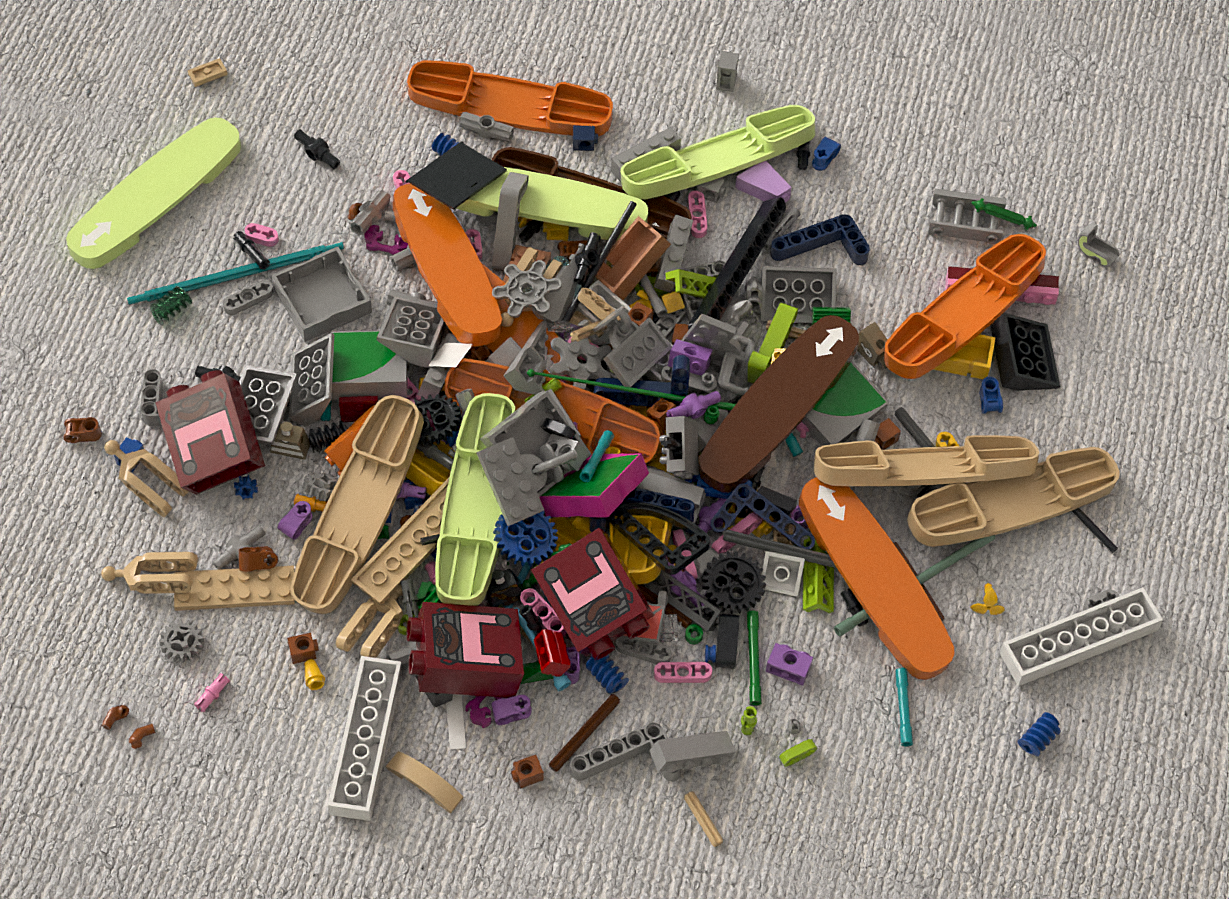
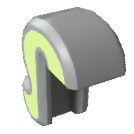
M1088 224L1077 237L1078 246L1085 255L1098 258L1100 265L1109 267L1119 257V250L1117 247L1096 236L1097 224Z

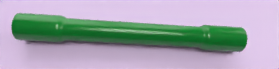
M751 610L747 612L750 670L749 702L752 706H759L762 704L758 638L759 612Z

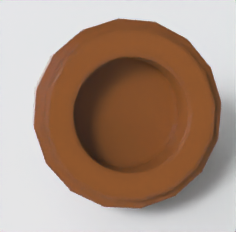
M355 203L350 206L349 220H353L359 214V207L362 203Z

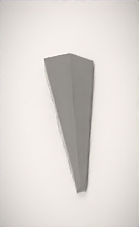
M579 243L576 254H571L569 257L570 263L567 266H563L555 278L560 279L562 282L561 289L557 292L548 293L545 296V300L550 304L549 311L546 314H541L536 308L532 309V312L538 319L546 320L549 323L551 329L561 332L564 330L565 325L561 321L572 303L577 282L573 281L578 270L575 256L582 252L584 244Z
M546 320L539 323L503 375L517 391L534 395L545 391L542 388V384L546 378L539 375L529 377L527 371L533 369L535 372L543 373V370L546 369L548 348L545 346V341L548 340L546 328L549 327V323Z

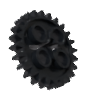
M429 394L428 399L422 396L421 401L414 400L415 405L423 415L424 423L418 444L421 442L422 447L426 443H429L431 447L433 442L439 445L440 440L447 441V436L453 437L452 431L458 432L457 426H461L460 420H462V416L457 402H453L452 398L447 399L446 395L440 398L439 394L432 398L431 394ZM426 410H429L436 429L435 431H432L426 414Z
M727 551L726 557L720 553L718 559L713 557L712 563L708 562L707 569H704L703 575L705 576L702 577L701 582H704L702 589L707 590L705 597L711 596L709 602H717V608L720 605L723 606L722 612H725L727 608H730L731 614L734 609H737L738 613L741 614L742 608L748 612L750 606L755 608L756 602L760 603L761 596L765 593L763 589H765L766 583L763 581H765L766 576L761 575L763 568L757 569L758 562L752 564V557L745 559V553L741 557H738L737 551H735L734 556H731L730 552ZM731 567L735 570V572H730L727 570V568ZM748 578L751 580V583H747L743 579ZM716 582H722L725 586L720 587ZM732 593H738L741 597L737 598Z

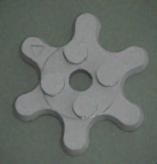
M542 260L535 261L527 271H521L515 264H509L504 269V273L509 277V282L504 286L493 288L492 295L498 300H511L508 314L513 318H518L527 307L531 309L536 308L539 313L546 314L549 311L550 304L545 300V296L548 293L559 291L562 287V282L558 278L546 279L543 277L546 263ZM524 288H532V290L529 292H523Z
M559 337L554 338L550 343L551 348L559 353L561 359L558 363L550 366L549 372L552 375H568L571 378L582 380L611 378L610 373L601 366V362L612 349L608 345L601 347L591 345L588 340L589 337L579 342L571 343ZM582 356L586 363H579L577 357ZM573 382V386L584 390L587 389L586 384Z

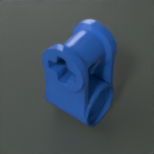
M825 136L814 151L813 168L818 171L825 170L838 155L841 144Z
M991 376L984 378L979 390L982 413L986 414L990 411L1002 413L1003 400L998 380Z

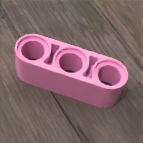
M528 588L521 593L520 599L523 606H531L537 616H539L541 611H548L545 617H541L546 629L552 630L554 625H562L554 609L534 589ZM535 597L532 603H526L527 598ZM563 625L560 630L556 631L562 633L563 637L567 633Z

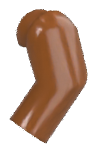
M120 705L109 709L101 726L110 730L114 721L127 717L129 708L125 705Z
M153 723L137 728L129 738V743H131L133 749L142 747L141 739L155 733Z

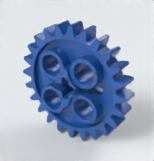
M541 511L517 522V524L514 523L507 526L504 516L501 514L498 518L499 521L495 524L497 528L493 531L496 534L494 541L499 542L497 548L503 549L501 555L507 553V560L514 558V564L521 561L522 566L526 562L532 567L534 561L537 565L541 563V559L546 561L548 556L555 550L557 546L555 543L558 540V537L555 536L558 530L552 529L555 522H548L551 516L544 517L545 511ZM523 521H528L530 525L525 524ZM508 531L514 532L515 535H511ZM536 535L541 536L543 540L538 539ZM521 546H526L528 550H524Z

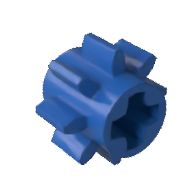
M250 475L245 477L239 476V481L234 482L235 495H240L242 500L245 498L253 499V493H258L257 480H252Z

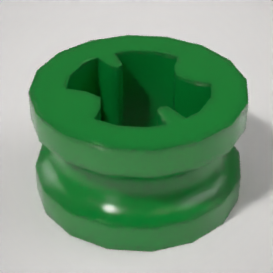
M695 624L688 626L685 631L686 641L692 645L699 644L703 638V629ZM693 632H697V636L693 638L691 637V633L693 634Z

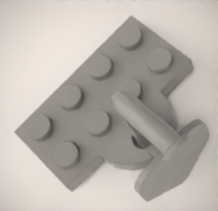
M624 306L613 311L593 329L596 332L607 325L610 329L599 337L596 334L589 337V340L599 347L611 343L613 350L603 360L625 387H631L672 348L651 318L646 319L638 326L635 322L631 321ZM587 319L578 323V326L581 328L589 325V321Z
M701 314L681 341L713 349L710 364L714 359L722 361L717 379L718 386L731 393L743 396L748 391V387H739L729 383L734 362L737 363L735 376L737 377L748 366L749 358L754 349L753 341L740 335L732 338L735 335L736 327ZM741 345L745 346L743 351H741Z
M511 437L476 452L507 526L544 511L537 491L543 488L547 476L554 483L563 480L564 477L560 465L578 459V452L575 449H571L569 452L556 457L552 447L549 444H545L539 448L540 458L532 454L521 455L514 438Z

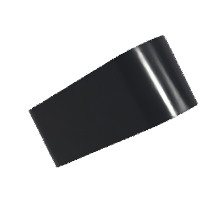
M722 613L719 615L715 667L732 669L736 667L740 615Z

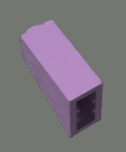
M767 161L756 164L736 176L735 187L738 190L762 201L781 197L786 203L790 199L792 187Z

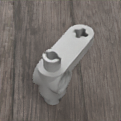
M668 365L663 367L661 372L663 382H671V377H668V374L672 372V367ZM707 372L702 376L690 373L688 390L694 391L697 396H705L716 391L718 386L717 378L712 373L709 375Z

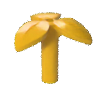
M639 290L636 295L641 299L636 302L653 310L647 294L643 290ZM636 302L630 304L629 307L632 309Z
M986 583L984 585V604L976 603L971 605L970 608L979 614H985L987 610L990 611L991 615L1003 613L1005 608L1001 605H995L998 602V598L992 588V584Z

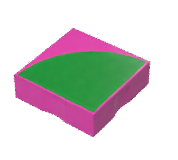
M603 454L591 480L584 482L580 479V474L592 455H590L583 461L578 471L572 470L564 474L562 481L555 483V485L539 497L546 517H609L623 502L625 497L649 474L642 454Z

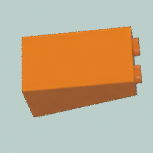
M375 405L370 407L324 450L327 454L325 459L331 466L336 465L339 469L337 471L339 476L354 450L352 447L354 438Z

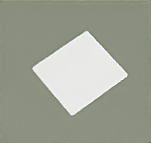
M444 343L428 366L457 367L473 344Z

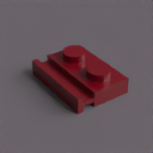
M378 395L339 397L341 420L343 422H355L370 407L377 404Z

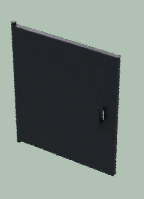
M461 141L405 182H409L454 210L504 174L507 169Z

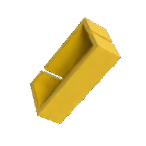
M979 334L933 370L967 376V373L971 374L970 377L978 379L988 377L996 337Z

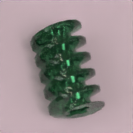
M176 286L173 291L163 295L162 300L158 299L156 304L152 303L150 310L154 319L160 325H164L162 319L169 321L168 315L175 317L174 310L180 313V306L186 309L187 305L185 302L191 305L192 299L182 288Z

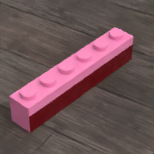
M948 266L945 290L973 268ZM1039 274L1036 280L1016 301L1055 305L1059 295V276Z

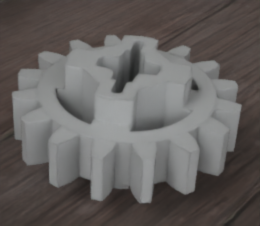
M314 473V475L308 474L304 478L302 489H305L304 492L309 493V496H315L320 501H326L329 499L338 478H332L331 475L321 473V475Z
M182 619L179 620V624L171 622L172 627L165 626L166 633H160L162 639L159 640V643L162 646V653H165L167 659L172 657L173 662H176L178 658L181 659L182 663H184L185 658L191 661V655L198 656L197 649H203L202 643L204 638L202 630L198 629L196 623L191 626L190 620H187L185 624H183Z

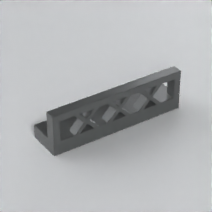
M662 569L660 574L665 577L666 585L663 586L656 580L646 583L645 587L657 596L659 591H666L670 605L707 631H713L718 625L716 620L722 610L672 575L665 573ZM672 586H679L682 596L679 597L671 591ZM693 596L697 599V608L687 602L688 597ZM710 608L715 613L710 619L703 614L702 609Z

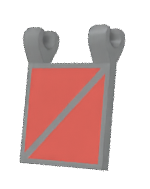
M659 591L658 604H649L655 616L647 620L650 628L646 632L633 639H629L627 634H624L619 639L659 643L664 613L668 603L667 592Z

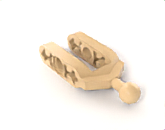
M529 247L517 264L518 269L521 271L529 270L537 258L538 251ZM553 259L543 277L546 279L555 278L561 270L563 263ZM505 299L508 306H510L511 300ZM527 307L523 311H532V309ZM508 311L501 314L502 326H511L514 318L508 314Z
M581 289L577 297L578 300L600 320H604L615 311L591 289ZM575 311L568 324L575 330L581 328L578 326L579 322L586 319L589 321L588 324H592V322L581 312ZM601 331L596 335L599 337L600 335L604 334V332Z
M109 440L104 446L106 453L116 455L121 460L118 479L159 515L165 517L172 510V507L137 476L131 473L139 462L179 495L185 496L189 492L180 487L176 472L154 454L149 453L145 449L125 454L120 449L117 441Z
M148 552L143 556L135 557L124 569L116 570L112 566L104 567L101 571V576L105 581H113L116 577H124L131 591L136 590L144 594L187 593L190 591L193 582L192 578L187 574L140 575L141 570L150 572L193 571L197 567L198 556L192 552Z
M401 585L381 606L372 598L362 603L338 635L336 647L346 652L350 651L371 623L377 611L385 613V615L366 639L360 652L361 656L376 658L397 630L400 620L404 615L396 602L399 596H403Z

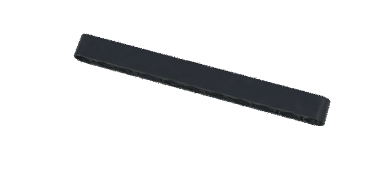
M774 198L762 203L690 320L688 330L701 314L717 320L721 319L785 213L786 203L783 198Z

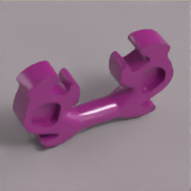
M370 225L369 229L364 233V239L367 243L366 249L369 251L379 250L394 255L407 249L408 243L404 242L398 234L394 237L395 245L380 244L378 241L383 240V231L379 230L378 225Z
M476 696L466 704L465 711L468 712L471 709L470 721L473 724L482 726V728H486L492 723L491 717L486 718L487 715L491 716V710L485 706L479 708L480 703L486 696ZM494 697V699L498 700L502 699V697Z

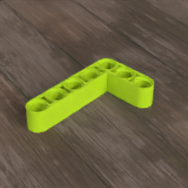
M784 303L779 304L759 352L753 351L749 358L747 366V381L754 384L771 365V357L775 348L783 349L797 317L798 308Z

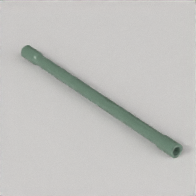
M995 535L971 541L917 575L916 578L920 584L925 583L975 550L995 540ZM863 609L834 626V631L841 637L854 629L856 625L869 618V615Z

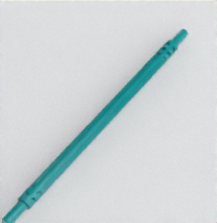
M343 242L328 246L321 245L268 259L270 261L268 264L270 265L265 270H261L256 263L151 289L143 294L128 297L127 301L129 305L146 300L150 302L307 261L335 247H339L340 250L344 249Z

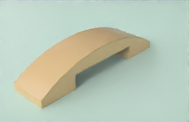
M398 751L385 766L386 769L399 778H405L434 798V802L449 813H452L463 799V796L441 776L402 752Z

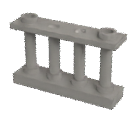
M935 188L932 205H937L936 221H930L928 234L997 244L1001 241L1003 235L1002 230H997L998 218L991 215L990 229L979 227L980 214L984 210L977 213L975 206L971 203L983 198L985 204L991 203L1005 209L1007 199ZM945 207L956 208L954 223L943 222ZM963 209L973 211L972 226L961 225Z

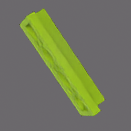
M681 269L665 273L666 280L675 282L676 292L705 298L708 290L716 280L715 277ZM682 284H686V288H682Z
M810 538L803 540L804 547L810 546ZM815 540V544L810 550L826 554ZM805 561L803 567V610L811 612L819 608L829 614L834 612V568L827 566L826 571L825 567L821 564ZM823 578H824L825 582L827 583V588L825 587V585H824V583H823ZM823 596L827 601V605L823 603Z

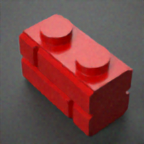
M548 629L542 630L534 638L541 672L560 677L570 668L571 664L563 635L560 632H552V630Z

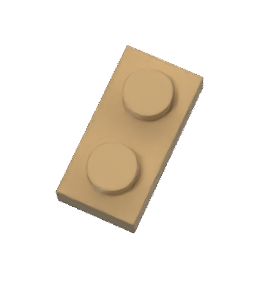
M220 58L187 70L195 87L228 75Z

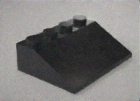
M1003 313L990 327L992 337H996L994 348L1002 387L1016 391L1060 388L1048 324Z

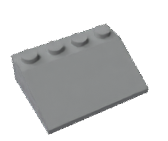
M762 266L761 322L773 320L780 303L798 308V314L794 323H812V307H835L837 269Z
M394 296L377 336V341L411 364L430 368L431 366L428 365L435 357L446 328V323L438 313L437 306Z
M333 333L292 353L291 373L297 374L298 377L290 396L289 419L305 427L318 421L331 401L334 355Z
M245 365L239 382L259 445L273 444L298 375Z

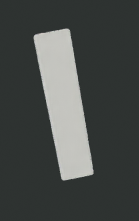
M453 694L452 701L446 703L451 750L466 748L462 695Z

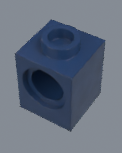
M573 125V151H594V144H598V133H595V126Z

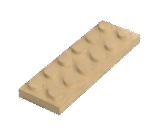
M276 566L271 569L249 572L240 571L239 569L175 572V574L189 575L193 582L189 592L174 593L175 611L295 604L290 589L295 572L294 566Z

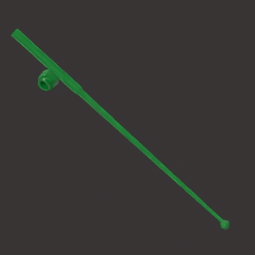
M533 369L527 371L529 377L539 375L676 401H682L686 397L535 372ZM720 401L708 406L703 415L704 421L707 424L716 423L720 415L718 409L731 411L736 404Z

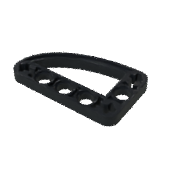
M638 502L619 505L610 515V523L669 575L679 573L710 548V536L704 530L685 517L660 506ZM640 514L659 518L684 530L692 537L671 551L632 515ZM629 526L637 528L634 532H629L626 529ZM642 538H648L650 539V542L647 544H642L640 540ZM659 549L662 550L664 553L660 556H656L653 554V552ZM685 550H689L692 552V554L687 557L683 556L681 553Z

